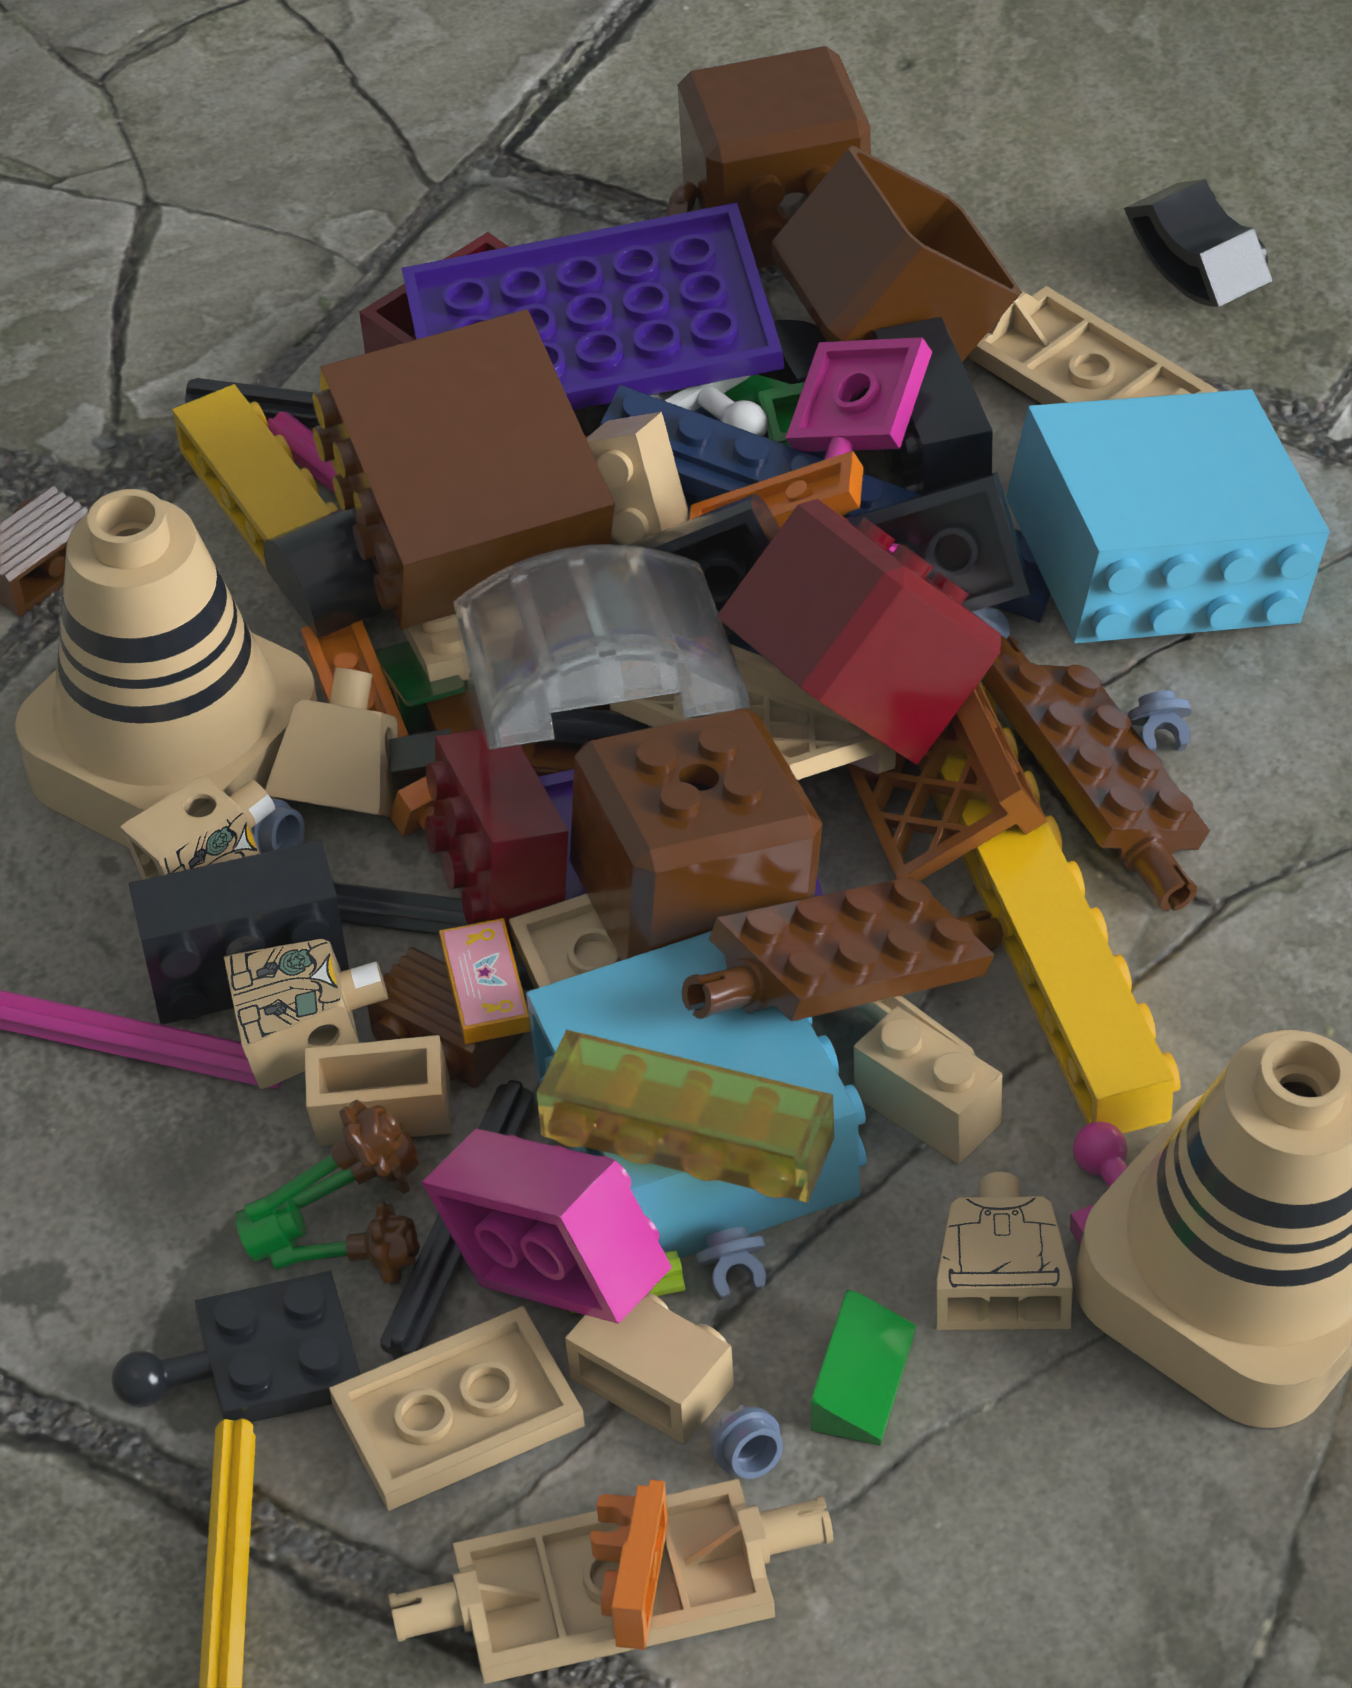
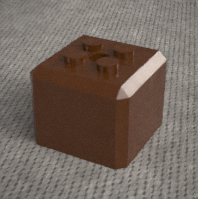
M826 46L693 70L677 85L683 182H692L698 189L697 199L692 211L737 203L757 269L777 266L772 257L771 242L846 150L853 145L871 155L870 124L840 55Z
M853 145L846 150L771 242L774 261L827 342L874 340V330L942 316L959 357L963 362L1022 293L959 204L947 194Z
M747 708L588 741L583 744L575 755L569 861L621 961L710 932L717 917L815 897L823 823L763 721L758 715Z

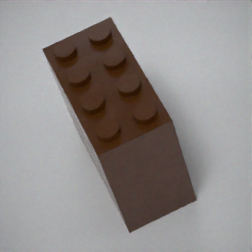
M528 309L320 366V392L313 393V404L320 426L313 427L315 446L323 463L331 461L337 475L333 476V486L338 503L343 511L351 509L357 522V524L353 525V533L359 554L363 560L372 558L378 573L373 577L378 600L384 610L393 609L401 630L525 594L529 584L609 552L615 503Z

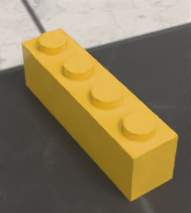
M235 384L172 409L181 454L265 568L263 547L267 539L338 510L333 502L324 503L319 496L316 482L307 468L299 470L293 461L291 450L281 434L274 436L271 433L259 404L255 401L249 403Z

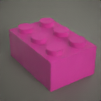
M476 1128L422 1181L424 1188L481 1287L619 1324L672 1268L658 1242L660 1238L658 1229L644 1215L630 1189L631 1179L628 1173L618 1162L610 1157H599L569 1150L559 1145L551 1146L521 1139L515 1135L507 1136Z

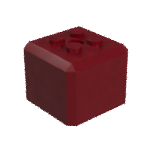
M819 499L798 504L716 617L817 701L918 765L1000 655L1001 634L962 604L969 595L966 591L940 572H937L932 580L929 579L927 575L933 569V566L905 545L899 544L894 552L891 551L889 548L895 542V539L864 517L857 527Z

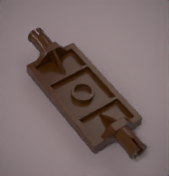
M1001 636L1000 655L986 672L981 681L1098 845L1101 848H1117L1119 859L1129 872H1137L1163 910L1168 911L1171 908L1173 911L1187 906L1197 893V885L1189 879L1172 854L1179 849L1199 850L1210 832L1209 828L1194 810L1190 798L1179 790L1162 767L1160 758L1146 747L1141 737L1132 727L1130 718L1117 707L1102 687L1100 678L1092 670L1076 664L1052 666L1031 663L1018 646L1016 639L1008 636L1007 639Z
M912 876L717 917L709 940L725 955L727 969L702 975L694 974L687 977L682 986V1001L688 1011L694 1009L693 1016L699 1019L742 1008L746 1013H752L776 1006L791 1022L985 976L995 955L992 951L1001 944L1003 937L1002 926L997 918L990 919L992 913L987 910H980L973 914L955 918L931 895L930 890L924 884L916 881Z

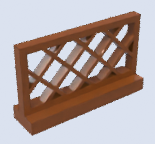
M980 682L928 750L931 752L920 776L900 773L906 758L897 752L895 768L879 774L851 763L846 764L897 879L912 876L916 881L920 882L1015 824L1026 835L1048 822ZM948 754L968 758L958 782L937 779ZM977 779H978L980 785H975ZM894 787L914 790L903 815L884 811ZM931 793L951 796L941 821L920 818ZM968 799L988 801L993 812L970 826L958 824ZM914 831L933 834L934 838L928 851L907 863L904 854Z

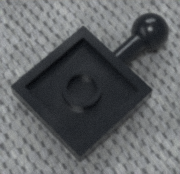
M330 1270L195 1300L196 1316L205 1350L163 1360L147 1351L128 1353L117 1362L113 1369L112 1387L116 1396L123 1403L132 1407L142 1408L160 1400L168 1387L212 1378L222 1419L236 1421L243 1418L250 1422L330 1405L332 1400L329 1388L361 1374Z

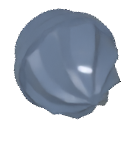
M272 799L275 810L251 828L260 853L300 845L303 842L305 833L303 817L283 800Z
M740 1404L736 1410L722 1411L721 1418L711 1427L713 1457L719 1466L728 1473L737 1474L745 1479L758 1478L772 1470L782 1455L783 1441L780 1436L779 1424L768 1411L762 1408H748Z

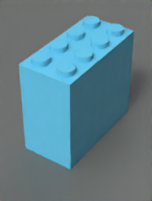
M1252 389L1031 405L1027 408L1006 500L1074 643L1301 623L1330 531Z
M712 931L526 992L536 1077L570 1149L599 1157L607 1156L618 1162L631 1179L630 1189L641 1210L658 1229L660 1235L658 1242L664 1253L677 1250L679 1258L707 1249L706 1237L711 1234L731 1228L746 1227L749 1235L859 1197V1167L867 1164L865 1149L858 1134V1125L866 1122L862 1100L854 1085L844 1086L838 1076L839 1066L834 1048L826 1035L817 1037L811 1026L812 1017L791 1022L776 1006L752 1013H746L742 1008L699 1019L693 1016L694 1009L688 1011L685 1007L681 991L687 977L694 974L702 975L727 969L725 955L709 940Z

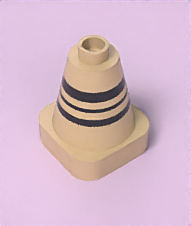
M123 489L111 492L97 500L90 508L88 514L81 518L69 535L66 547L57 669L22 703L16 716L15 730L29 786L35 797L47 807L129 848L120 826L198 777L210 779L229 797L250 780L256 781L266 790V785L295 703L298 699L317 701L313 674L310 667L300 656L250 631L190 517L178 506L160 500L150 492L139 489Z
M1274 1031L1248 1041L1234 1054L1203 1095L1190 1100L1174 1114L1092 1207L1086 1220L1074 1269L1073 1283L1076 1298L1083 1312L1094 1325L1219 1413L1244 1425L1260 1428H1277L1301 1421L1319 1407L1352 1366V1054L1338 1043L1319 1034L1306 1031Z

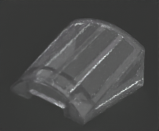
M586 545L554 550L522 560L496 572L453 601L470 713L489 749L555 739L551 713L672 693H675L677 710L684 718L750 708L748 692L722 622L716 617L718 611L700 563L688 558L651 548L630 545Z

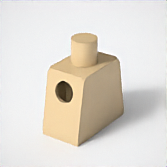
M336 667L329 703L298 699L294 705L265 791L269 796L391 817L390 814L397 790L390 772L389 739L398 738V722L395 716L367 710L373 674Z

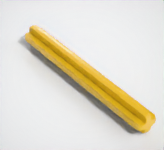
M243 1418L236 1421L224 1419L215 1427L199 1688H242L256 1440L252 1423Z

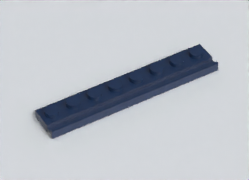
M619 385L600 424L601 426L609 420L662 412L682 490L687 494L704 500L824 460ZM863 473L860 508L848 512L843 517L846 518L921 494ZM1015 529L1032 591L1030 595L993 606L1040 622L1051 593L1022 531Z

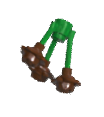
M354 1100L350 1103L349 1107L346 1106L339 1111L344 1126V1139L331 1146V1154L269 1195L246 1204L244 1209L236 1212L235 1221L241 1242L250 1258L255 1262L270 1257L274 1268L280 1270L297 1262L348 1256L351 1262L370 1260L371 1264L379 1271L385 1284L390 1283L391 1285L399 1284L401 1268L415 1265V1257L420 1249L415 1224L412 1219L406 1216L396 1215L393 1205L391 1203L386 1204L385 1202L377 1203L375 1219L371 1220L366 1232L348 1234L346 1241L296 1247L297 1239L306 1235V1226L300 1209L354 1181L361 1185L377 1176L386 1183H392L403 1194L410 1191L406 1177L416 1169L420 1162L416 1155L417 1149L409 1134L402 1132V1124L398 1123L395 1117L387 1114L385 1107L376 1105L367 1108L359 1100ZM339 1167L343 1169L342 1171L313 1185L314 1183L321 1180L322 1178H324L334 1170L338 1169Z

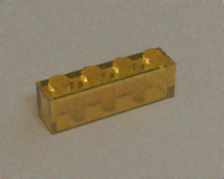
M567 1029L537 1091L541 1133L544 1137L555 1139L569 1147L583 1146L619 1155L637 1164L651 1163L687 1172L700 1180H719L755 1189L759 1193L772 1198L786 1197L809 1203L835 1138L833 1094Z

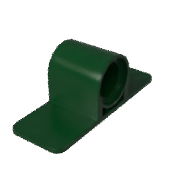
M409 641L375 651L408 735L428 729L424 703L460 694L466 690L465 684L459 675L430 682Z

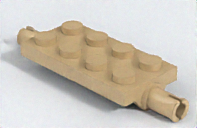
M1045 286L1032 296L1022 291L1020 296L968 355V358L1043 405L1217 392L1216 388L1048 286Z
M739 1479L666 1495L668 1527L646 1647L774 1618V1599L767 1579L765 1564L770 1563V1555L820 1543H833L834 1537L829 1512L824 1511L826 1509L824 1497L819 1496L815 1497L814 1500L759 1512L758 1505L749 1506L745 1502ZM597 1511L453 1543L458 1573L453 1574V1582L400 1594H388L398 1642L405 1641V1638L463 1625L465 1632L472 1631L484 1684L635 1650L632 1648L616 1647L613 1617L602 1616L601 1595L606 1570L618 1571L620 1562L595 1559L592 1556L590 1541L591 1531L613 1532L621 1526L616 1523L599 1522Z

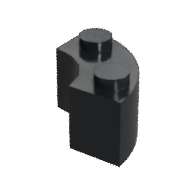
M1206 179L1176 183L1124 208L1136 237L1156 268L1181 293L1195 302L1210 307H1220L1273 281L1267 266V251L1263 243L1257 238L1255 229L1240 225L1226 214L1215 194L1211 191Z

